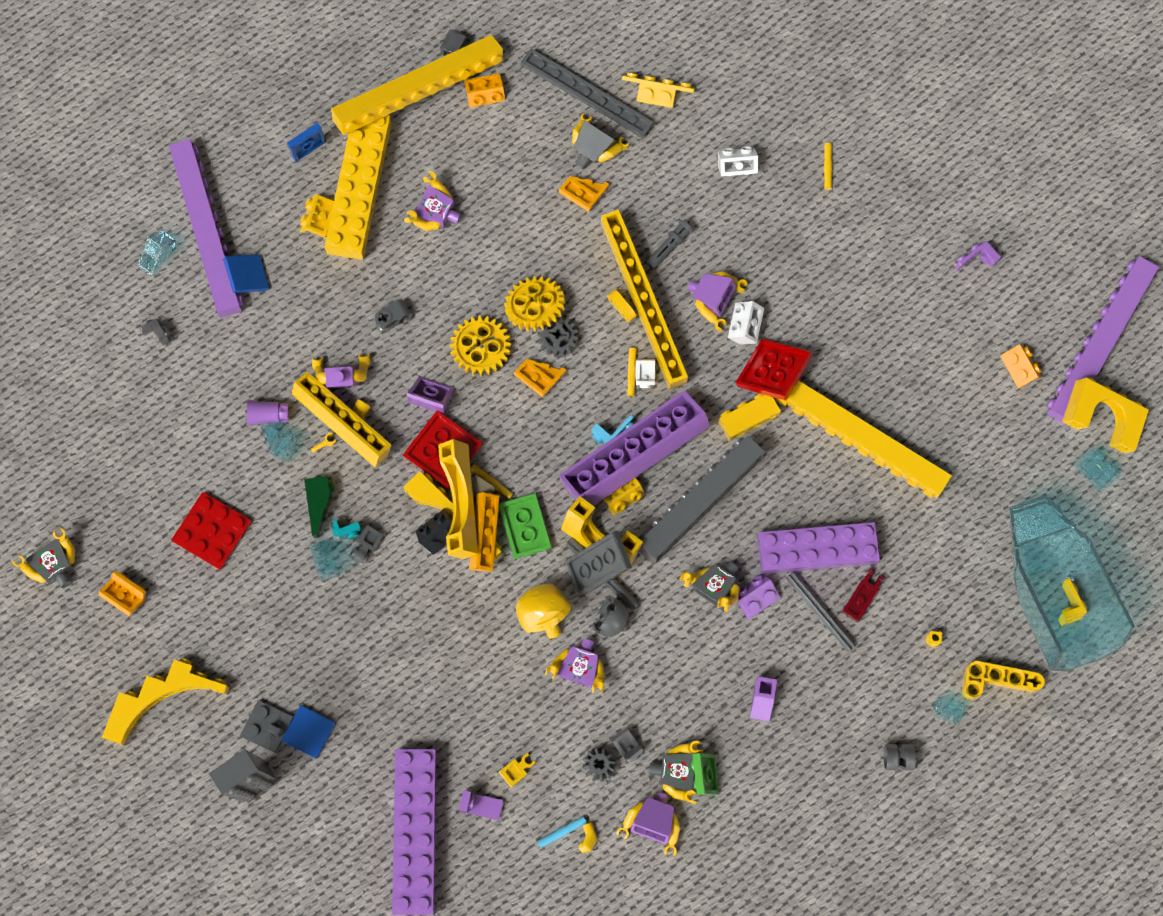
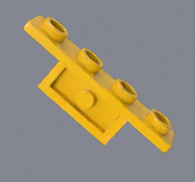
M627 72V75L622 76V80L640 83L637 96L638 102L673 108L676 90L692 93L695 91V87H691V83L681 82V85L673 84L674 80L663 79L662 82L657 81L656 77L645 75V78L638 77L637 73Z

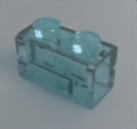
M1095 447L1091 448L1073 464L1099 493L1120 476L1118 468L1113 463L1109 464L1105 459V454L1100 449H1095Z

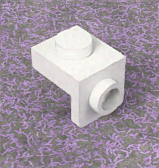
M636 359V385H640V388H651V385H655V359Z

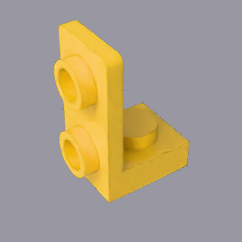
M1070 578L1065 579L1062 587L1072 607L1062 611L1058 619L1061 626L1083 619L1087 613V606L1080 599L1077 586L1071 582Z

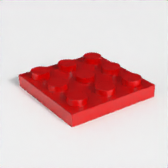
M761 339L735 383L739 388L787 401L811 360L812 354L810 351Z
M436 411L402 456L449 490V481L440 464L439 444L452 439L468 444L469 459L471 461L483 446V443L442 413Z
M202 492L171 541L221 571L252 521Z

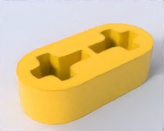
M614 289L607 295L608 300L628 323L636 317L634 310L617 290Z

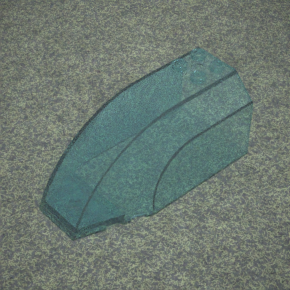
M1047 495L1011 506L1009 510L1016 592L1023 613L1051 671H1069L1101 660L1125 646L1135 625L1091 539L1086 534L1084 535L1077 528V525L1070 521ZM1070 578L1071 582L1077 586L1080 599L1087 606V613L1083 619L1061 626L1058 619L1062 611L1072 607L1062 587L1065 579Z

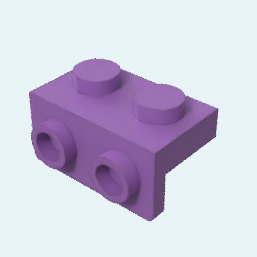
M759 575L754 577L746 586L740 587L737 603L746 618L750 619L780 599V596L771 580L765 575Z

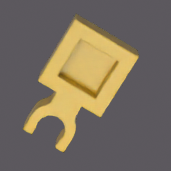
M528 753L521 758L520 763L514 759L498 772L511 788L527 775L524 769L530 768L536 763L535 761L531 764L525 762V758L529 756Z

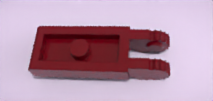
M872 568L869 569L864 579L860 581L841 612L857 623L879 590L878 587L885 577L882 574L878 576L874 586L868 583L869 578L874 574V569Z

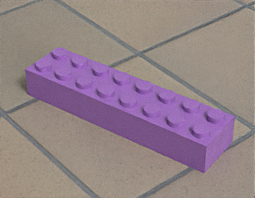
M684 390L559 475L561 482L575 501L580 496L594 506L710 427L707 415Z
M395 749L392 915H435L436 749Z

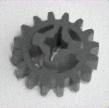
M559 317L556 323L550 322L551 327L546 325L544 330L538 331V337H541L538 339V344H542L541 350L547 349V355L552 352L555 358L557 353L564 357V352L570 354V348H576L574 342H578V337H576L578 330H573L575 324L569 325L568 318L562 321V317ZM557 334H560L559 339H555ZM547 341H550L553 344V347L550 346L547 343Z

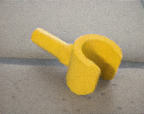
M328 433L325 436V440L311 448V451L315 452L325 446H334L336 440L332 442L327 440L333 436V433Z

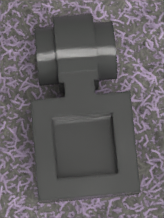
M365 525L356 540L361 547L355 546L350 552L352 560L358 564H364L369 557L367 549L374 552L383 534L369 525Z

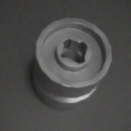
M885 744L883 749L884 769L897 770L900 767L902 770L913 771L916 760L914 745L902 744L898 747L896 744Z

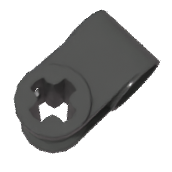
M398 299L376 313V326L380 331L386 332L399 324H403L404 320L408 321L412 314L404 301Z

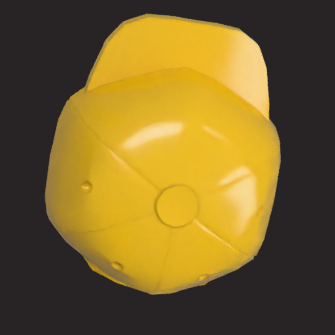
M540 584L530 587L522 594L516 604V614L521 627L526 632L545 630L547 637L550 639L556 638L561 634L562 631L558 623L571 610V604L564 593L553 584Z

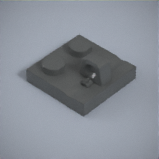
M258 700L240 737L277 753L282 742L281 740L294 717Z

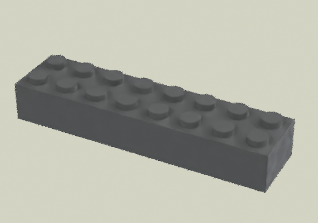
M749 436L745 439L741 437L734 444L731 452L727 451L723 454L717 466L713 464L707 470L704 479L700 477L693 484L694 487L690 492L687 490L681 495L677 505L672 504L666 510L663 519L659 517L652 524L653 527L649 532L644 531L639 536V539L643 541L639 552L652 565H655L761 461L765 451Z

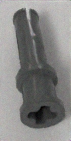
M680 220L679 225L668 233V238L646 260V264L654 270L676 245L682 244V240L688 233L693 232L692 227L684 220ZM665 247H667V249L657 258V256L662 252V250Z

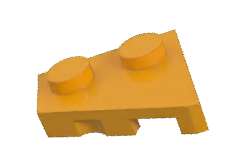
M569 176L559 188L558 193L590 212L609 187V183H593V180L579 179L578 177Z
M526 359L514 371V375L542 398L566 373L565 368L557 369L549 367V364L537 363Z

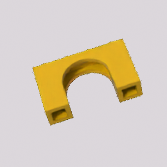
M1085 377L1076 380L1062 422L1077 430L1088 428L1096 405L1099 402H1103L1112 409L1115 416V428L1109 446L1124 453L1136 451L1149 409L1143 407L1139 402L1127 399V396L1124 394L1115 393L1108 386L1096 383V380L1093 378Z
M579 496L568 509L561 530L587 548L604 538L605 535L592 522V514L595 507ZM627 530L621 540L632 564L643 541Z

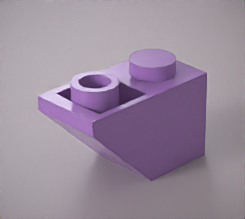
M759 676L755 679L750 711L751 719L770 721L777 679Z

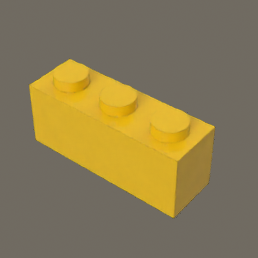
M758 394L754 397L753 401L749 403L745 401L737 406L738 409L732 412L727 410L722 413L718 423L730 442L778 417L781 410L773 397Z

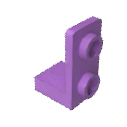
M985 241L981 245L980 243L976 244L970 250L971 253L968 256L966 254L962 255L956 261L958 264L955 269L957 271L979 254L981 255V260L991 267L996 265L1001 257Z
M463 790L459 811L499 820L503 801Z

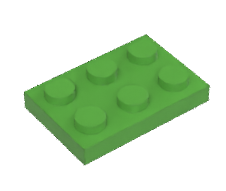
M536 493L499 503L514 560L552 549Z

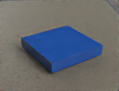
M317 122L287 142L292 158L297 162L326 141L322 128Z
M259 255L224 257L223 261L233 293L260 292L269 289Z
M300 705L281 741L317 759L336 723Z

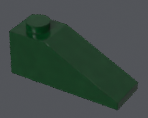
M327 475L304 479L311 532L314 539L319 537L332 499L331 492H335L333 480L329 481Z

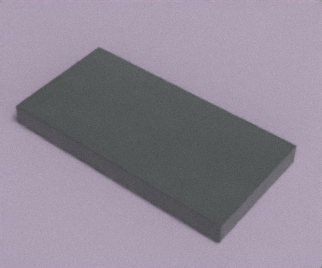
M618 531L610 533L565 560L578 596L591 592L632 568Z

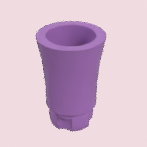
M247 399L248 426L288 421V403Z

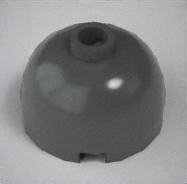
M613 596L610 597L611 601L606 599L597 613L600 614L597 624L593 623L592 625L595 632L606 637L615 636L621 631L624 632L629 625L628 609Z

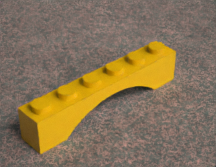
M452 439L439 444L440 464L449 481L453 498V520L446 536L447 551L450 556L466 559L478 554L468 444Z
M419 471L403 486L404 491L417 504L429 505L440 510L445 508L448 514L453 517V500L450 501L446 497L447 493L440 486L437 488L433 484L434 480L427 473L423 475ZM497 542L495 543L494 562L502 555L500 551L501 546Z

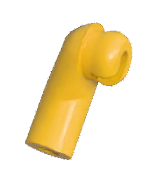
M592 822L583 825L586 837L579 844V850L582 853L592 851L597 842Z

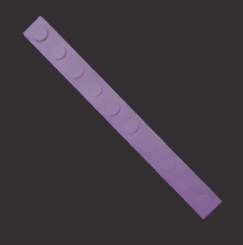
M190 139L170 144V152L217 313L220 318L242 312L241 306L244 305L240 294L233 293L223 261L224 257L229 253L226 244H222L221 238H224L221 227L217 228L216 222L219 219L216 210L212 211L211 205H214L212 195L207 194L206 189L209 188L206 177H202L201 172H204L202 162L197 160V156L200 155L197 145H193Z
M1141 256L1135 261H1130L1126 268L1129 272L1126 276L1122 275L1117 283L1120 286L1118 291L1114 290L1108 299L1111 303L1109 306L1105 305L1100 313L1103 317L1100 322L1097 320L1091 328L1094 331L1092 336L1086 337L1082 344L1085 348L1082 352L1079 351L1073 360L1076 362L1074 367L1070 366L1065 373L1066 381L1059 384L1055 391L1058 393L1056 398L1052 397L1046 407L1049 408L1047 414L1063 423L1062 420L1075 381L1085 377L1096 378L1159 268L1157 265Z

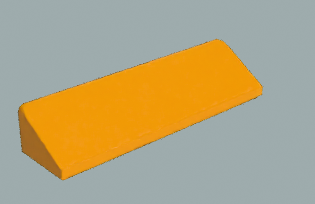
M486 492L476 494L474 514L478 554L470 557L469 570L493 572L500 495Z

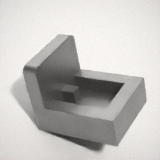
M157 319L148 320L140 327L144 336L155 331L163 346L170 343L167 338L170 336L165 326L161 327Z
M624 728L610 739L628 763L637 760L641 753L644 752L627 728Z

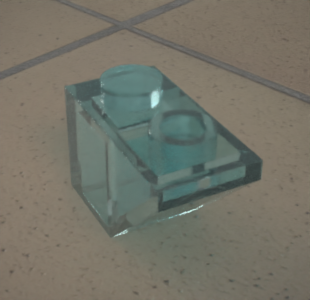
M163 231L149 236L137 266L150 276H153L171 255L176 240Z
M262 424L261 430L270 454L275 458L290 463L299 445L296 436L290 432L284 434L274 425L269 424L266 426Z
M329 539L311 544L313 561L319 579L323 582L340 576Z

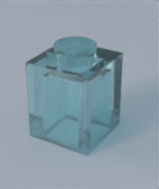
M943 696L934 703V717L958 725L966 705Z

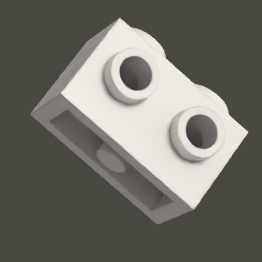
M744 146L741 149L724 148L719 150L718 168L721 176L758 173V155L755 148Z
M753 301L735 303L728 338L741 345L757 343L764 308Z

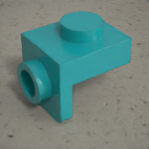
M336 519L332 520L334 525L331 526L334 536H338L340 540L346 538L348 540L355 539L362 532L358 522L340 528Z

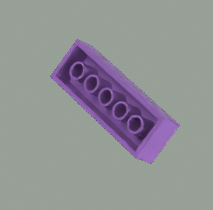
M875 522L759 532L757 535L761 574L875 565L880 561Z

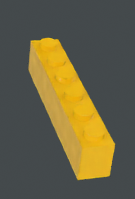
M306 372L294 382L292 395L370 464L377 467L388 457L392 445L309 372Z

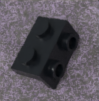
M445 508L416 530L419 543L433 555L447 545L446 536L453 519Z

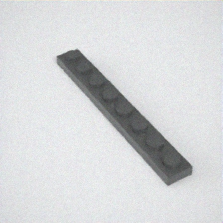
M530 48L521 61V65L642 139L653 125V121L532 48Z

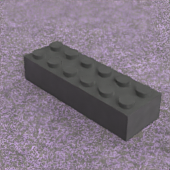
M245 749L208 773L222 795L241 802L247 801V803L257 797L256 793L259 791H267L275 785L273 782L277 780L264 759Z

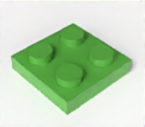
M692 754L691 766L695 773L694 789L697 791V795H719L715 754Z

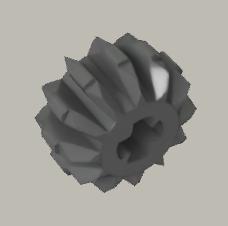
M595 748L596 755L588 751L587 753L591 759L584 757L583 761L589 764L583 765L582 768L585 770L590 768V770L585 775L588 777L593 773L592 781H595L597 775H599L600 782H603V774L610 779L611 775L607 771L615 772V768L609 765L616 764V760L609 761L608 759L613 754L609 753L605 756V748H603L602 754H599L598 748ZM596 760L599 762L604 761L605 764H603L604 768L602 770L600 768L595 769L596 763L594 762Z

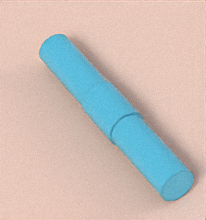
M582 816L537 842L540 848L587 822Z

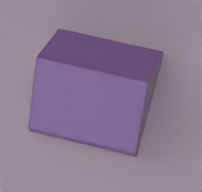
M419 376L407 393L408 402L434 412L439 411L445 415L455 388Z

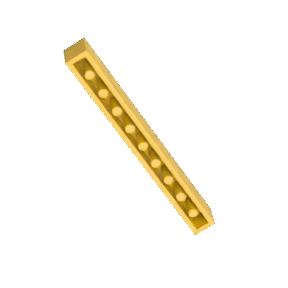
M489 35L331 108L333 122L343 135L353 132L375 120L386 117L390 113L403 109L414 102H418L446 87H450L461 80H465L474 74L499 64L503 61V48L492 35Z
M619 209L601 215L602 228L668 389L671 390L687 384V373Z
M799 380L787 401L776 399L780 405H788L793 408L792 411L798 416L804 415L809 418L808 421L814 426L820 425L825 428V432L830 436L834 437L836 435L841 438V442L846 446H854L862 456H870L878 466H886L891 469L890 472L894 476L904 477L910 486L920 487L924 490L923 493L930 498H937L952 476Z

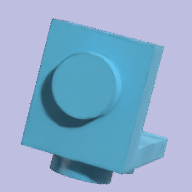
M631 414L612 435H609L596 424L591 430L592 438L598 444L607 443L634 424V416Z

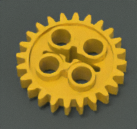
M533 276L531 281L527 277L525 283L519 281L520 286L513 285L514 291L509 290V296L505 297L506 303H504L509 321H512L514 326L518 325L520 330L524 326L526 331L533 327L534 332H536L537 327H540L542 330H544V325L551 327V321L556 323V316L562 317L561 311L565 310L564 304H566L561 287L557 286L556 281L551 283L550 278L544 281L543 276L539 280Z
M479 315L476 321L472 316L470 323L464 320V326L458 324L459 331L453 330V334L456 337H450L453 344L449 346L453 350L450 352L451 356H456L453 359L454 363L460 362L458 365L459 369L465 366V373L472 370V376H474L477 371L480 377H482L483 371L490 375L491 369L497 372L496 366L503 367L501 361H508L505 355H510V350L507 348L511 347V343L507 342L510 340V336L506 335L507 329L501 330L502 323L496 325V319L489 322L488 316L485 320H482L481 315ZM485 330L488 332V335L482 337L479 335V332ZM465 340L472 341L470 346H464L462 343ZM480 343V344L483 345L484 347H483V348H480L479 346L477 347V344ZM491 346L498 347L496 352H491L488 349ZM476 355H480L482 357V359L478 362L472 360V358Z

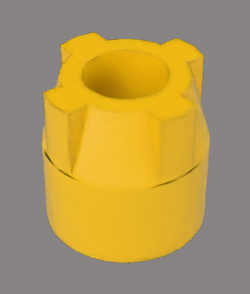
M357 400L352 411L361 419H364L371 407L363 401Z
M930 631L926 635V643L931 647L940 645L942 643V632ZM932 635H937L938 641H934Z

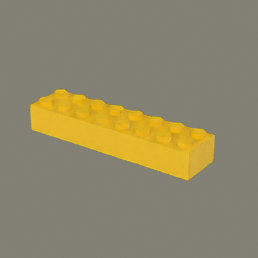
M390 115L375 120L348 134L324 246L327 254L364 260L392 126Z

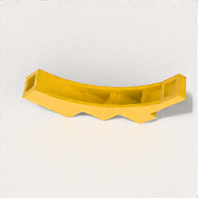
M183 658L180 661L174 659L165 682L164 677L154 674L153 678L146 676L138 698V694L126 691V694L119 692L102 738L125 745L137 721L159 701L176 693L194 689H210L227 695L230 687L225 685L226 681L215 678L212 681L207 679L208 675L196 672L194 675L196 668L191 665L192 661Z

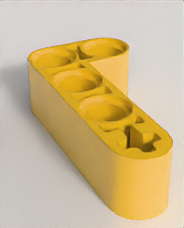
M974 661L968 664L964 670L962 695L968 700L978 698L983 692L984 683L1026 692H1036L1044 686L1045 681L1043 676L1036 672ZM972 666L978 668V676H975L971 673ZM991 670H994L998 673L997 680L991 677ZM1011 674L1017 676V684L1011 682ZM1034 679V682H1036L1037 685L1033 687V683H1031V682H1025V683H1024V681H1025V680H1026V681H1030V680ZM969 685L975 687V695H971L968 692Z

